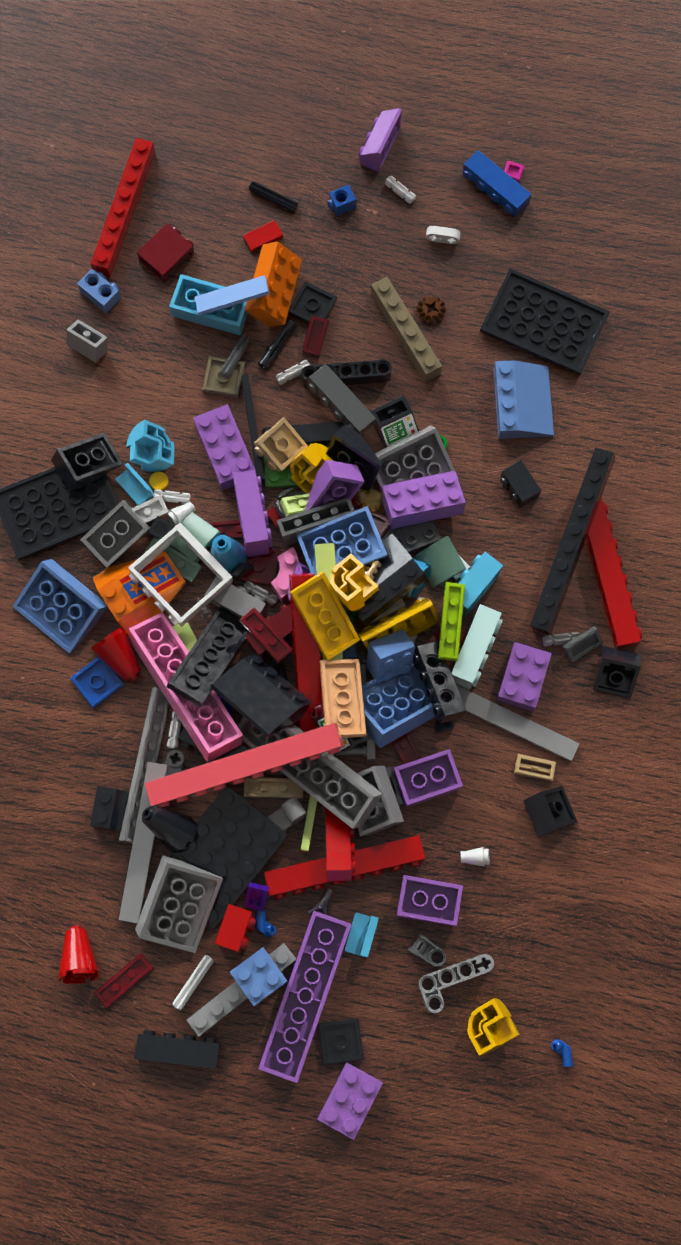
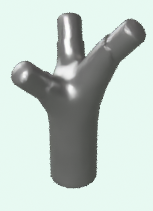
M326 888L320 901L312 909L308 910V913L311 914L313 911L322 909L323 914L328 916L327 904L334 891Z

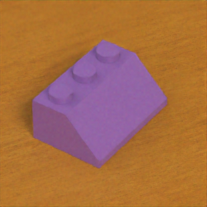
M402 109L382 111L379 118H375L373 130L368 132L365 140L366 144L360 148L358 154L360 165L380 172L401 129Z

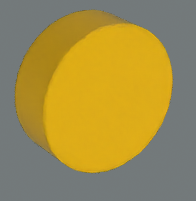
M155 472L150 477L149 482L153 490L164 491L169 485L168 477L163 472Z

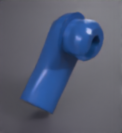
M257 910L256 929L266 937L274 936L277 931L276 927L266 921L265 910Z
M560 1039L554 1040L551 1043V1049L562 1056L563 1067L573 1066L571 1047Z

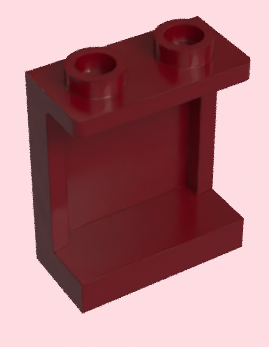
M167 223L137 251L138 260L165 283L169 279L168 273L188 254L191 256L194 254V244L190 239L181 236L180 231L176 227H171Z

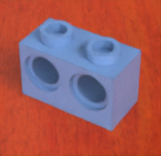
M91 269L77 283L79 292L105 313L121 299L118 286L113 282L110 284L99 271L96 272ZM91 283H97L95 286H90ZM107 293L111 294L109 297H103Z

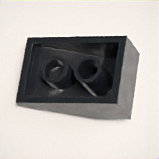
M345 424L333 435L326 454L333 461L357 465L364 480L361 487L369 492L382 463L361 434Z
M105 433L59 448L51 459L69 492L86 486L123 465Z

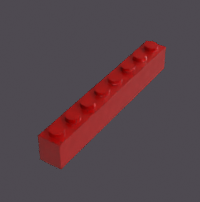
M140 138L135 139L90 263L94 271H99L108 278L112 276L155 156L154 144L151 141Z
M601 498L587 535L586 543L615 649H624L638 646L642 639V631L640 628H637V613L631 606L632 595L627 591L626 585L628 582L626 574L622 573L621 567L623 563L621 556L617 555L616 549H618V544L611 533L613 531L612 522L608 521L606 515L608 514L607 504L603 503Z
M315 574L289 575L290 591L314 577ZM290 595L296 689L311 701L303 718L298 721V728L307 732L317 729L315 720L310 718L309 712L321 703L322 687L319 662L323 660V655H320L319 647Z
M420 835L355 850V855H351V860H355V872L351 873L352 881L364 879L363 875L370 873L371 876L383 874V870L390 869L391 872L401 870L403 865L410 864V867L422 865L421 861L425 860ZM327 858L264 872L267 887H269V896L274 897L275 900L285 898L286 894L294 892V895L305 893V889L313 887V890L325 888L324 884L332 883L335 886L344 883V881H327Z

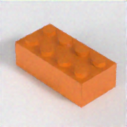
M280 242L263 244L254 278L265 275L270 294L247 301L245 307L246 312L268 327L285 325L302 259Z

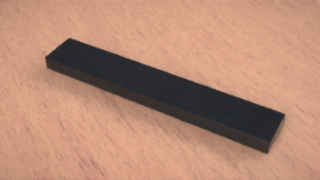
M245 374L241 376L256 476H260L261 484L265 485L262 458L254 450L256 446L253 443L258 439L249 376Z

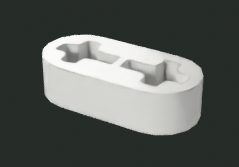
M429 226L427 228L426 239L429 241L446 244H458L460 242L461 232L457 229L440 226Z

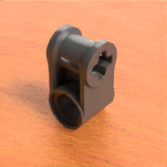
M172 750L168 753L164 763L168 765L166 776L183 771L185 756L181 751ZM178 755L181 761L174 764L171 758Z
M418 933V938L412 947H409L407 950L434 968L442 967L446 961L445 952L428 938ZM434 953H440L443 961L436 964L432 961L431 956Z

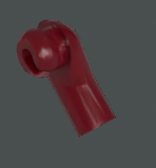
M322 698L321 703L309 712V716L313 720L324 716Z

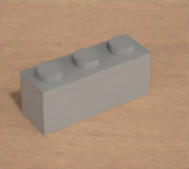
M217 576L205 593V596L222 582ZM232 583L210 602L217 607L225 608L240 618L254 607L261 615L267 609L264 599L257 595L253 597L248 594L245 588L241 586L237 588Z

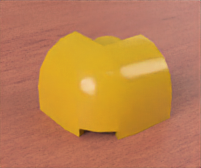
M310 444L295 457L289 466L293 475L291 479L305 493H311L316 474L326 460L333 461L326 454L329 449L322 444Z
M352 554L348 555L332 570L330 577L331 586L338 599L350 611H356L364 607V602L379 590L378 585L365 574L364 565Z
M493 998L476 1008L469 1018L467 1032L479 1056L496 1050L520 1035L510 1018V1012L500 999Z

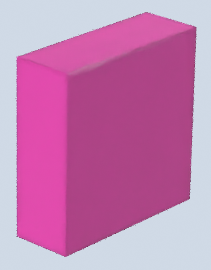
M507 161L504 172L519 183L524 165Z

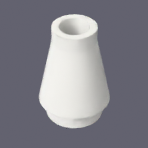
M191 502L169 510L167 518L175 527L191 512H195L196 509Z
M481 847L461 851V863L485 867V865L490 863L489 849Z

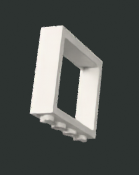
M181 523L176 525L128 567L131 580L135 584L139 582L143 586L142 591L149 598L152 596L156 600L155 605L161 611L165 610L169 614V620L174 625L178 623L181 628L233 582L232 576ZM178 537L222 581L182 617L139 573Z

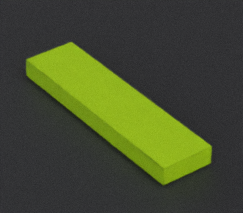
M445 583L438 659L458 661L465 584Z

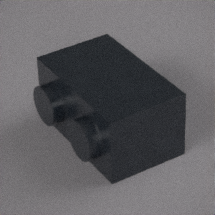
M521 460L501 473L500 482L502 486L508 488L512 501L515 504L518 503L520 507L540 496L542 490Z

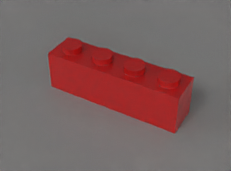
M325 807L327 881L351 880V873L355 872V860H351V855H355L354 843H350V838H354V829Z

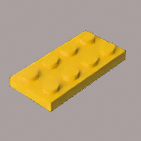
M320 572L289 592L325 660H330L360 640L324 572Z

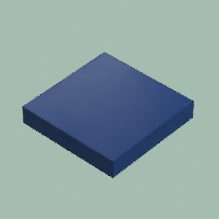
M99 657L70 677L93 709L125 686L116 673Z

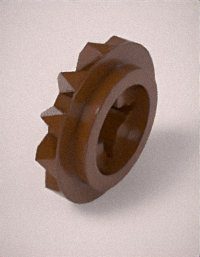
M431 295L423 297L418 302L417 314L422 321L431 324L437 323L445 316V304L439 297ZM435 304L434 310L428 314V307Z

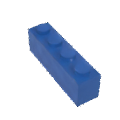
M479 150L464 163L462 173L465 178L473 181L494 202H498L503 206L507 213L516 217L530 203L532 194Z

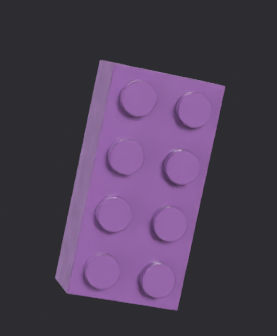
M228 404L193 417L195 428L222 491L234 486L233 473L255 470Z
M255 470L233 473L234 491L246 556L253 557L269 554V547H272V536L268 526L267 510L265 511V500L261 489L260 476L256 477Z
M455 471L383 485L381 490V500L390 529L464 514L466 502Z

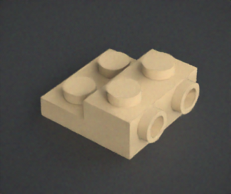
M285 418L279 420L270 430L266 431L253 443L256 446L254 448L255 452L261 457L264 456L268 460L267 466L272 471L276 470L277 472L287 467L300 452L308 447Z

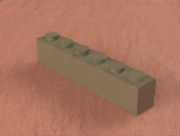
M388 277L371 284V296L423 381L426 383L441 375V363Z

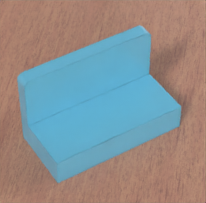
M127 463L125 465L126 470L115 478V481L138 506L152 499L153 492L139 474Z
M355 913L345 952L368 958L378 917Z

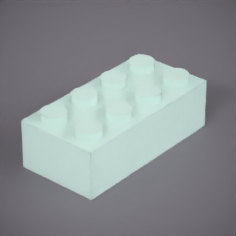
M481 604L479 605L458 656V661H456L451 673L456 685L470 691L472 686L476 687L482 673L478 670H483L488 658V654H485V652L490 653L496 638L492 635H497L503 620L499 619L501 612Z

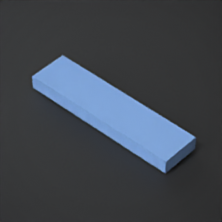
M264 275L195 296L199 316L269 295L267 279Z

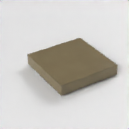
M209 356L202 392L239 398L242 384L241 376L244 374L245 362L239 361L229 378H224L220 376V370L227 359Z

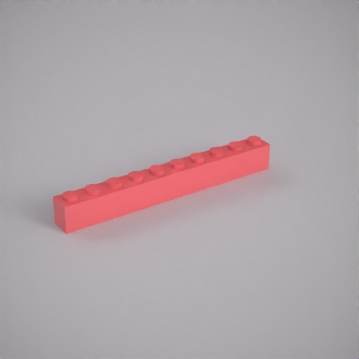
M332 723L144 784L151 806L164 808L170 806L169 802L176 800L177 803L188 800V796L195 794L196 797L207 794V790L214 788L215 791L226 788L225 784L233 782V785L245 782L244 778L252 776V779L264 776L263 772L268 770L274 773L283 770L282 766L290 764V767L302 764L301 760L309 758V761L321 758L320 754L328 752V755L340 752L339 748L344 747L337 723Z

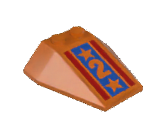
M166 551L161 552L139 572L168 604H170L186 583ZM138 559L108 567L93 577L98 592L128 635L129 628L163 612L155 605L156 600L152 596L150 598L147 597L142 591L143 586L139 582L135 584L129 577L128 567Z

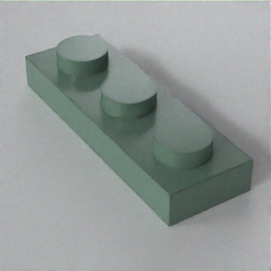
M154 537L144 553L154 546L159 539ZM168 546L164 551L167 552L182 577L193 583L203 567Z

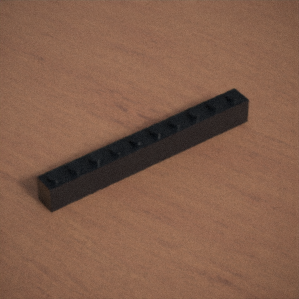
M595 447L530 626L533 630L548 635L552 634L615 461L613 452Z

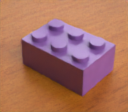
M514 642L496 701L533 712L537 706L552 653Z
M450 749L393 769L406 808L459 791L463 787Z
M403 875L396 917L456 927L463 885Z
M346 1062L317 1120L354 1140L383 1082Z

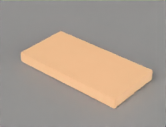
M359 659L320 660L325 726L337 723L341 738L366 737Z

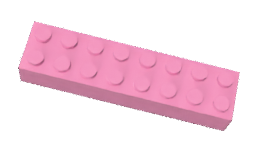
M162 612L129 628L128 639L207 763L240 746L243 734L213 689L200 708L166 687L189 652L164 613Z

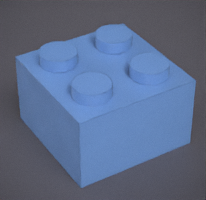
M404 630L369 642L366 667L376 683L388 681L392 677L411 671L415 646Z
M264 947L230 971L254 1007L288 982Z

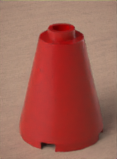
M123 627L112 632L100 643L98 642L90 648L124 681L129 679L132 682L140 676L138 673L141 671Z
M79 925L71 926L65 933L58 981L60 982L63 979L64 984H83L85 979L91 978V982L99 978V970L86 929Z

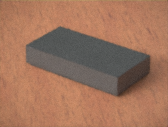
M593 626L562 647L568 660L573 663L602 645L603 641L598 629Z

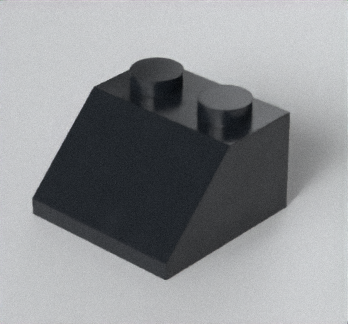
M603 646L598 661L593 690L631 698L641 668V654Z
M97 786L90 826L95 829L121 833L129 792Z
M563 786L539 792L523 800L538 837L578 822Z

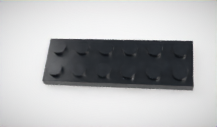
M220 606L166 687L201 708L212 691L211 684L221 677L245 640V636H247L248 630L240 622L239 619L241 618Z

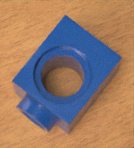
M349 185L329 192L328 206L331 211L334 210L336 216L356 208V198Z

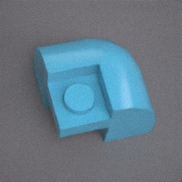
M147 420L138 423L131 431L127 440L126 447L130 449V461L141 465V470L147 472L163 471L173 466L174 442H171L165 433L166 429Z

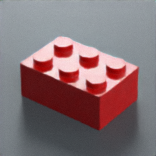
M228 904L215 944L218 947L238 954L246 951L250 942L247 937L249 931L253 932L256 925L254 914L251 911Z

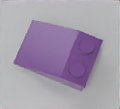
M326 460L316 474L305 511L347 497L351 500L364 483L358 466Z

